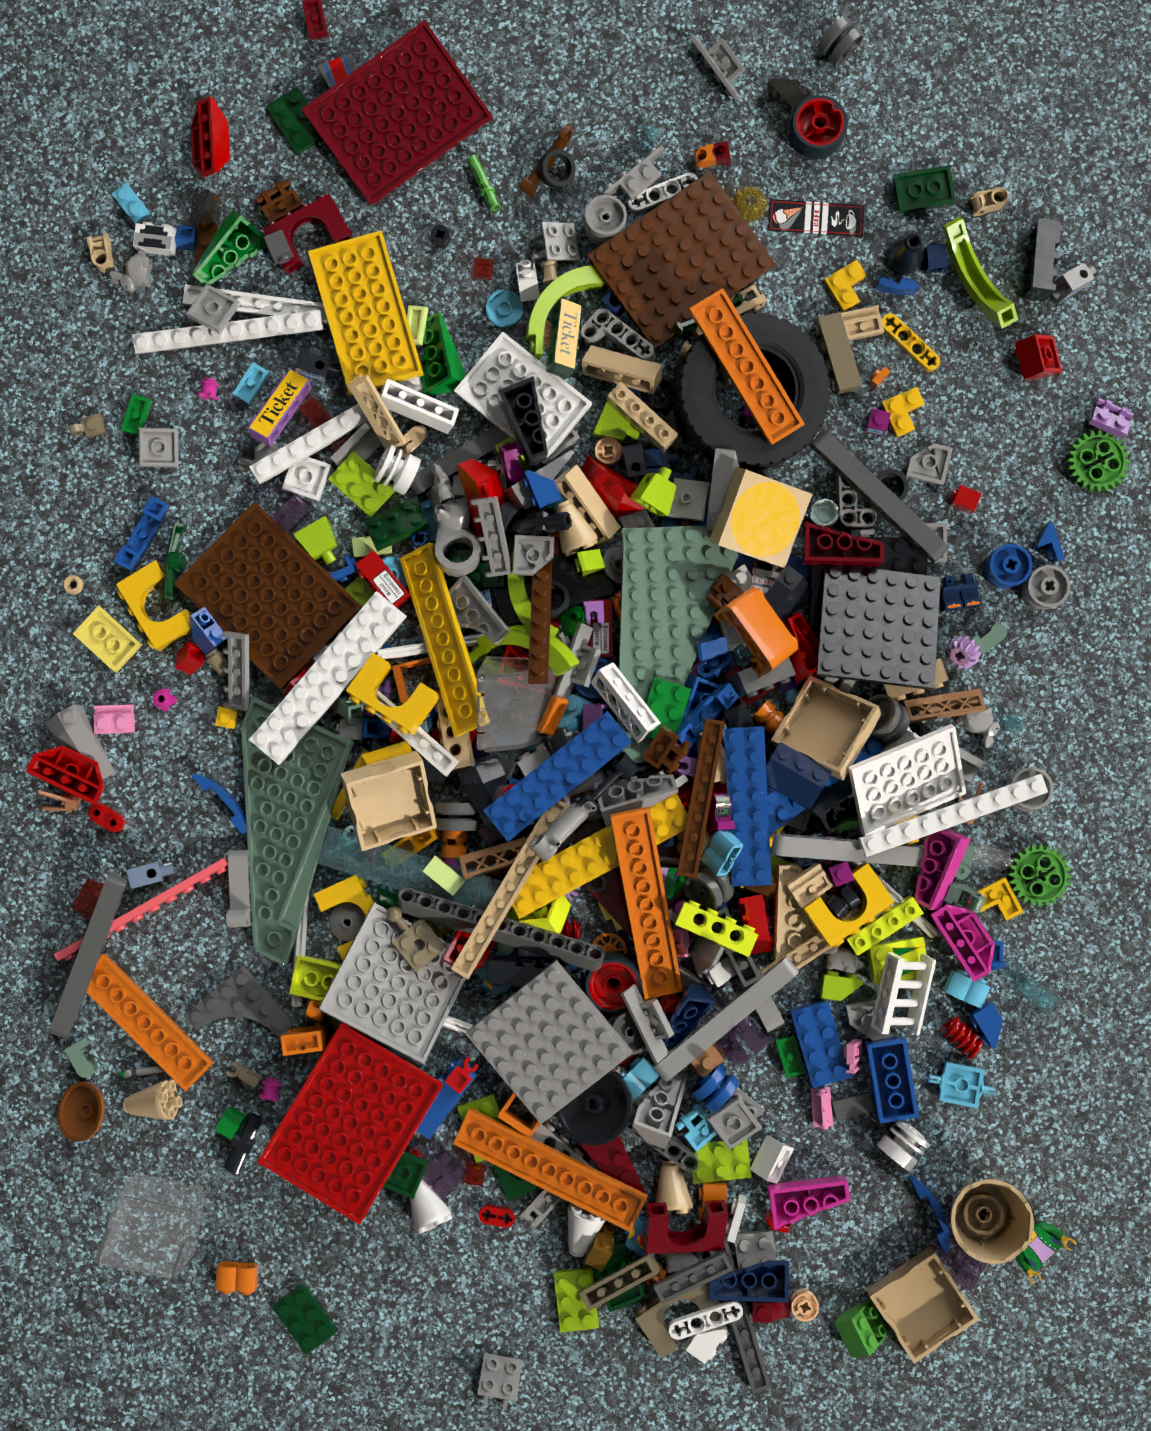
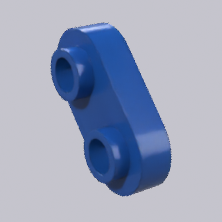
M728 651L724 655L701 661L697 665L698 676L711 680L727 670L733 663L731 652Z

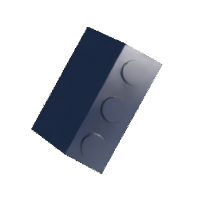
M782 742L779 743L766 765L767 786L809 811L832 773L831 770Z

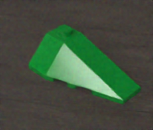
M232 210L218 228L192 275L202 284L211 285L225 276L226 272L232 268L240 266L241 262L247 258L255 256L266 243L265 236L244 217Z
M437 311L427 318L423 340L425 354L422 355L424 375L421 376L423 392L427 396L453 393L466 377L464 367L443 317Z

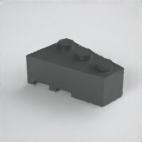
M788 657L780 665L760 678L754 672V669L757 667L755 665L723 679L724 684L727 682L731 684L739 698L745 695L747 698L757 695V690L763 689V692L774 688V683L779 682L782 685L791 681L789 677L796 675Z

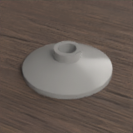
M612 547L603 555L604 571L610 579L622 584V548Z
M348 902L338 905L332 911L329 919L332 933L343 941L354 940L366 918L365 913L354 903ZM345 919L351 921L350 926L344 924Z

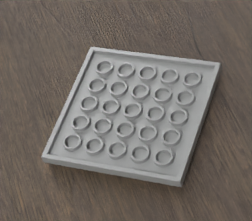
M373 903L318 1010L424 1064L466 978L453 971L451 965L442 961L445 949L417 973H414L391 944V941L403 931L396 922H391L387 919V909ZM403 918V920L407 923L408 926H411L413 924ZM439 938L441 942L445 945V947H447L448 942ZM420 939L415 940L414 948L420 951L423 948V942Z
M557 960L465 1033L540 1124L548 1120L633 1052Z

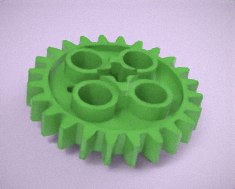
M1098 430L1096 434L1090 431L1088 435H1081V439L1077 438L1075 440L1076 444L1070 446L1073 451L1067 453L1071 457L1066 460V463L1071 464L1067 470L1073 471L1069 477H1076L1077 479L1074 483L1081 482V489L1088 486V492L1094 488L1095 493L1100 492L1101 489L1103 492H1106L1108 487L1112 490L1115 488V484H1121V479L1127 477L1123 472L1130 470L1125 465L1131 462L1125 459L1130 453H1124L1123 450L1127 445L1120 446L1122 439L1116 441L1115 435L1109 437L1108 432L1102 435L1101 430ZM1099 445L1104 446L1105 453L1099 450ZM1109 453L1113 454V456L1105 459L1101 463H1098L1087 470L1083 469L1085 466L1104 457L1105 455ZM1082 454L1088 456V462L1082 459ZM1109 461L1114 464V469L1109 468ZM1092 470L1097 472V479L1091 475Z
M1032 844L1030 845V850L1023 847V854L1016 852L1019 857L1018 859L1011 858L1015 864L1008 865L1012 869V872L1007 873V875L1012 876L1008 883L1014 884L1012 887L1013 891H1018L1015 896L1018 898L1023 896L1021 902L1025 903L1028 901V904L1031 906L1036 902V906L1041 907L1043 902L1044 906L1048 907L1049 900L1056 904L1055 897L1063 899L1060 893L1068 892L1064 888L1065 885L1071 886L1067 882L1068 878H1072L1071 875L1067 874V871H1070L1071 868L1065 867L1069 861L1061 860L1064 854H1057L1058 849L1053 848L1050 851V845H1046L1044 849L1042 844H1038L1037 849ZM1042 857H1045L1047 860V864L1044 867L1040 866V859ZM1026 866L1030 869L1028 876L1023 875V868ZM1052 866H1054V870L1046 872ZM1038 872H1046L1040 875L1041 879L1035 878L1039 875ZM1054 874L1056 881L1051 885L1049 877ZM1032 879L1027 884H1024L1026 880ZM1037 883L1039 891L1034 894L1032 886Z

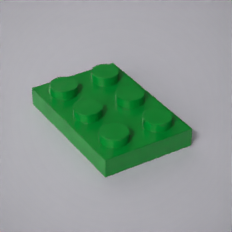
M653 677L645 703L661 724L656 729L648 732L646 737L654 739L663 725L674 733L677 732L689 699L690 688Z

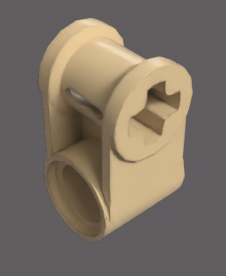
M998 187L971 194L969 201H972L973 216H981L1002 209L1009 197L1007 190ZM994 196L1000 197L1002 202H997Z
M103 233V236L93 238L88 236L87 243L92 263L100 272H110L114 267L108 234ZM102 259H106L104 263L99 264Z

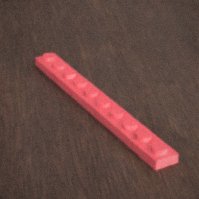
M228 857L219 860L115 919L109 933L114 930L118 933L127 928L126 924L132 921L135 923L143 919L144 916L142 914L148 911L151 914L161 908L160 904L165 901L169 904L178 899L176 895L183 892L186 894L194 890L193 886L200 882L202 885L210 881L211 875L224 873L228 870ZM83 938L55 953L54 956L57 961L63 959L68 961L76 957L75 952L79 951Z

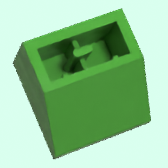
M867 1299L844 1311L834 1322L851 1358L870 1356L889 1335L872 1299Z

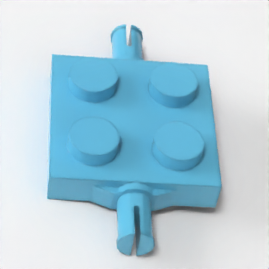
M945 1061L941 1076L928 1075V1082L939 1084V1101L978 1109L982 1093L992 1096L995 1094L993 1092L995 1087L984 1086L983 1077L985 1070L982 1068Z

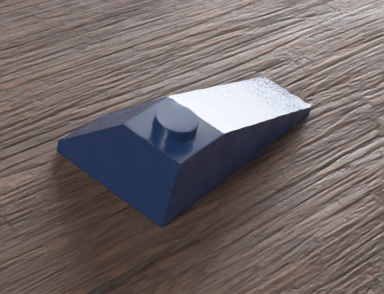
M689 983L680 995L669 1022L674 1035L670 1038L662 1039L668 1052L693 1031L715 1002L704 984Z
M767 1260L726 1273L709 1282V1300L789 1303V1261Z

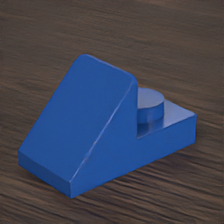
M1051 522L1042 528L1032 550L1047 546V557L1052 563L1065 559L1054 524Z
M712 624L697 643L699 660L704 661L728 653L727 638L720 632V625Z

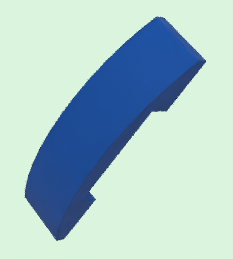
M151 495L142 511L143 516L126 545H122L113 561L114 563L130 571L133 570L157 534L169 504Z
M727 682L702 700L680 725L676 734L680 736L678 740L681 744L684 740L691 743L688 750L700 738L699 733L704 728L705 718L714 719L722 709L728 710L739 698V695L730 683Z
M193 774L191 777L204 791H209L212 788L235 814L230 821L241 834H247L246 816L235 797L217 781L204 775Z
M909 1175L908 1177L916 1195L920 1199L923 1197L927 1198L939 1224V1227L933 1229L940 1248L944 1253L949 1252V1229L940 1204L919 1179Z

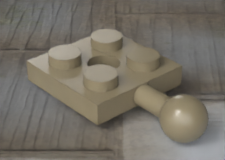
M393 906L387 910V919L391 922H396L403 931L391 941V944L414 973H417L446 948L424 919L419 918L411 926H408L402 918L400 908ZM417 939L423 942V948L420 951L414 948V942Z

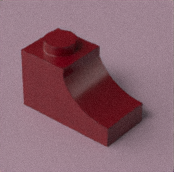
M790 1296L789 1303L750 1301L752 1322L772 1323L776 1319L790 1318Z

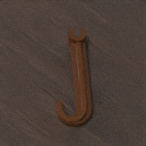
M571 124L564 126L558 135L559 137L548 151L565 149L574 133V128ZM553 157L548 161L547 171L558 157ZM538 164L528 177L525 176L519 184L520 189L531 197L537 191L538 183L541 181L537 171Z

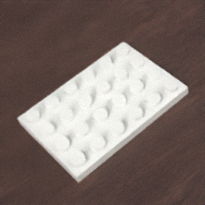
M502 332L454 392L516 441L497 399L498 390L534 376L548 450L547 459L542 461L544 464L589 410L592 402Z
M952 724L848 767L861 834L864 836L966 794L956 729Z

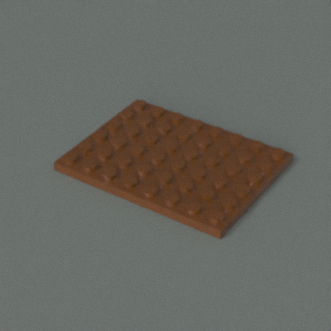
M711 171L587 255L588 260L645 340L652 344L654 350L674 337L672 326L675 322L681 324L693 319L689 308L722 288L730 298L776 265Z
M256 502L174 583L199 609L205 607L223 632L249 634V659L281 690L299 674L362 608Z

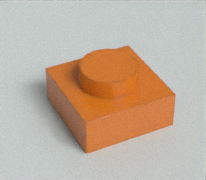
M886 367L881 371L877 369L870 377L872 381L869 386L875 390L891 371Z

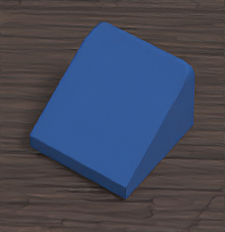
M179 225L175 235L177 249L195 250L198 227Z

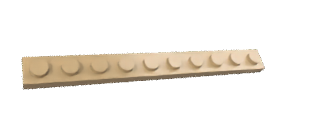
M559 801L541 815L451 968L453 971L467 979L470 978L540 859L530 848L531 842L538 835L544 833L570 807L569 805Z

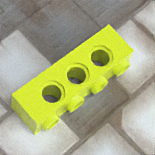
M909 895L893 905L885 913L876 916L873 922L861 927L856 934L846 937L845 940L858 956L924 913L915 899Z
M689 900L688 903L683 901L674 922L675 925L749 957L758 937V934L754 932L755 928L746 924L741 927L736 924L737 920L728 916L723 919L717 916L719 912L707 908V911L699 908V903ZM696 914L704 916L701 924L693 922V917ZM714 922L722 924V929L719 932L712 931L711 927ZM733 930H739V939L731 940L730 933Z

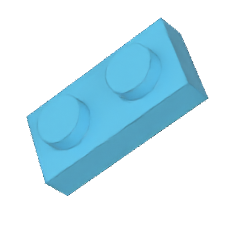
M127 182L112 193L135 225L151 215Z
M252 362L232 394L248 405H251L269 377L270 372Z

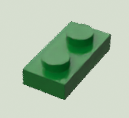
M132 394L121 431L139 436L138 428H144L152 404L151 399Z
M794 1034L775 1039L786 1078L804 1074L805 1070Z

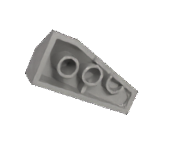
M715 449L707 530L714 529L718 515L725 504L726 493L735 468L739 467L735 450Z
M571 450L534 473L553 480L574 454V451ZM522 480L503 491L505 500L516 507H523L526 510L533 506L529 497L532 495L530 489L525 488Z
M74 704L60 711L46 723L54 740L60 746H66L97 761L103 780L116 773L97 735L94 734V729L81 705Z
M651 775L648 778L637 779V776H631L630 779L626 780L618 778L598 798L605 825L609 826L611 825L610 814L651 807L679 791L674 775ZM604 780L593 783L595 790L604 782Z
M691 934L689 951L696 973L702 978L704 974H707L708 970L710 971L716 966L724 948L722 945L698 934L696 936Z
M681 1070L667 1082L661 1078L646 1099L639 1105L632 1126L646 1143L666 1149L672 1136L689 1073Z

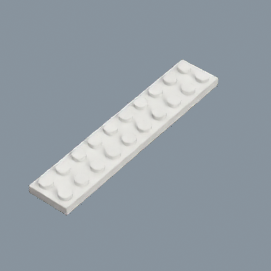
M376 591L249 740L278 765H281L352 682L371 654H376L407 616Z

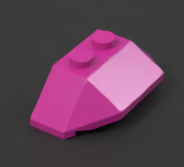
M946 904L930 914L943 940L973 982L991 972L995 943L975 912Z

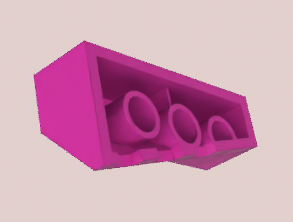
M948 828L927 835V838L924 840V856L921 858V873L918 876L914 898L917 903L930 910H937L942 907L969 845L970 838Z
M844 1175L767 1185L774 1230L788 1223L797 1222L806 1216L815 1215L824 1209L827 1210L850 1201L848 1180Z

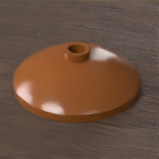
M76 1082L64 1092L58 1107L59 1127L63 1135L71 1141L83 1142L89 1140L97 1133L102 1124L105 1105L103 1096L97 1086L90 1082Z

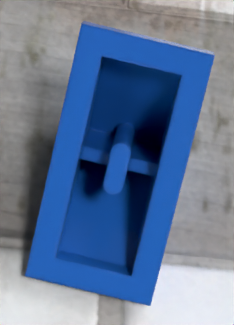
M372 718L362 719L361 737L390 739L392 728L384 721Z

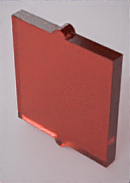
M87 878L72 908L84 914V917L91 918L104 883L100 884Z

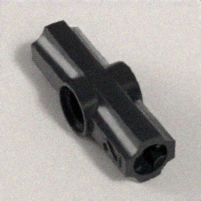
M536 512L534 517L515 519L512 523L514 535L547 537L550 535V532L569 530L572 527V520L568 512L554 514Z
M248 1112L245 1116L240 1131L236 1133L232 1141V1149L223 1166L226 1171L236 1174L240 1173L247 1155L250 1154L256 1142L255 1137L263 1121L260 1115Z

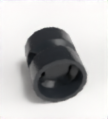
M846 883L837 889V894L832 893L824 900L840 920L849 914V909L854 910L862 903Z

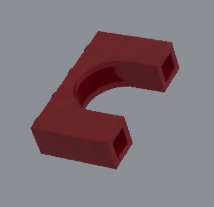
M330 193L319 196L316 201L302 205L296 212L287 213L281 220L271 222L266 225V228L262 229L266 236L282 229L294 256L288 262L282 264L287 275L304 266L293 245L294 234L301 225L309 222L323 225L328 230L334 243L353 238Z
M724 1200L705 1201L701 1222L695 1228L685 1232H676L668 1228L670 1216L666 1202L646 1203L642 1238L646 1254L721 1251L724 1249L728 1211Z

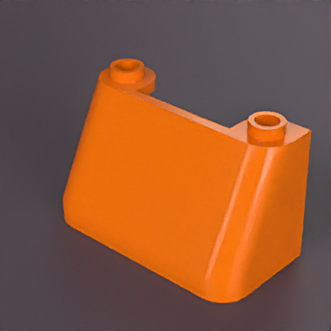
M749 588L714 613L719 622L726 620L729 622L726 624L728 627L731 625L734 627L754 655L752 661L753 663L757 662L754 672L759 678L772 671L798 650L797 639L787 630L759 588Z

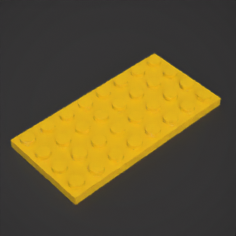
M382 230L308 251L346 385L355 376L360 374L362 377L368 375L376 389L383 387L387 379L399 383L423 376L424 374ZM347 385V389H348L349 395H350V396H353L351 390L349 389V387H348V385Z

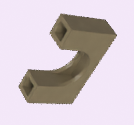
M709 1283L701 1285L664 1304L661 1303L656 1294L651 1302L647 1305L644 1303L636 1309L635 1320L662 1359L678 1348L677 1340L670 1336L669 1328L664 1322L666 1309L678 1300L691 1301L700 1310L722 1303L720 1300H709ZM715 1311L710 1314L709 1318L715 1322L720 1319L721 1315Z

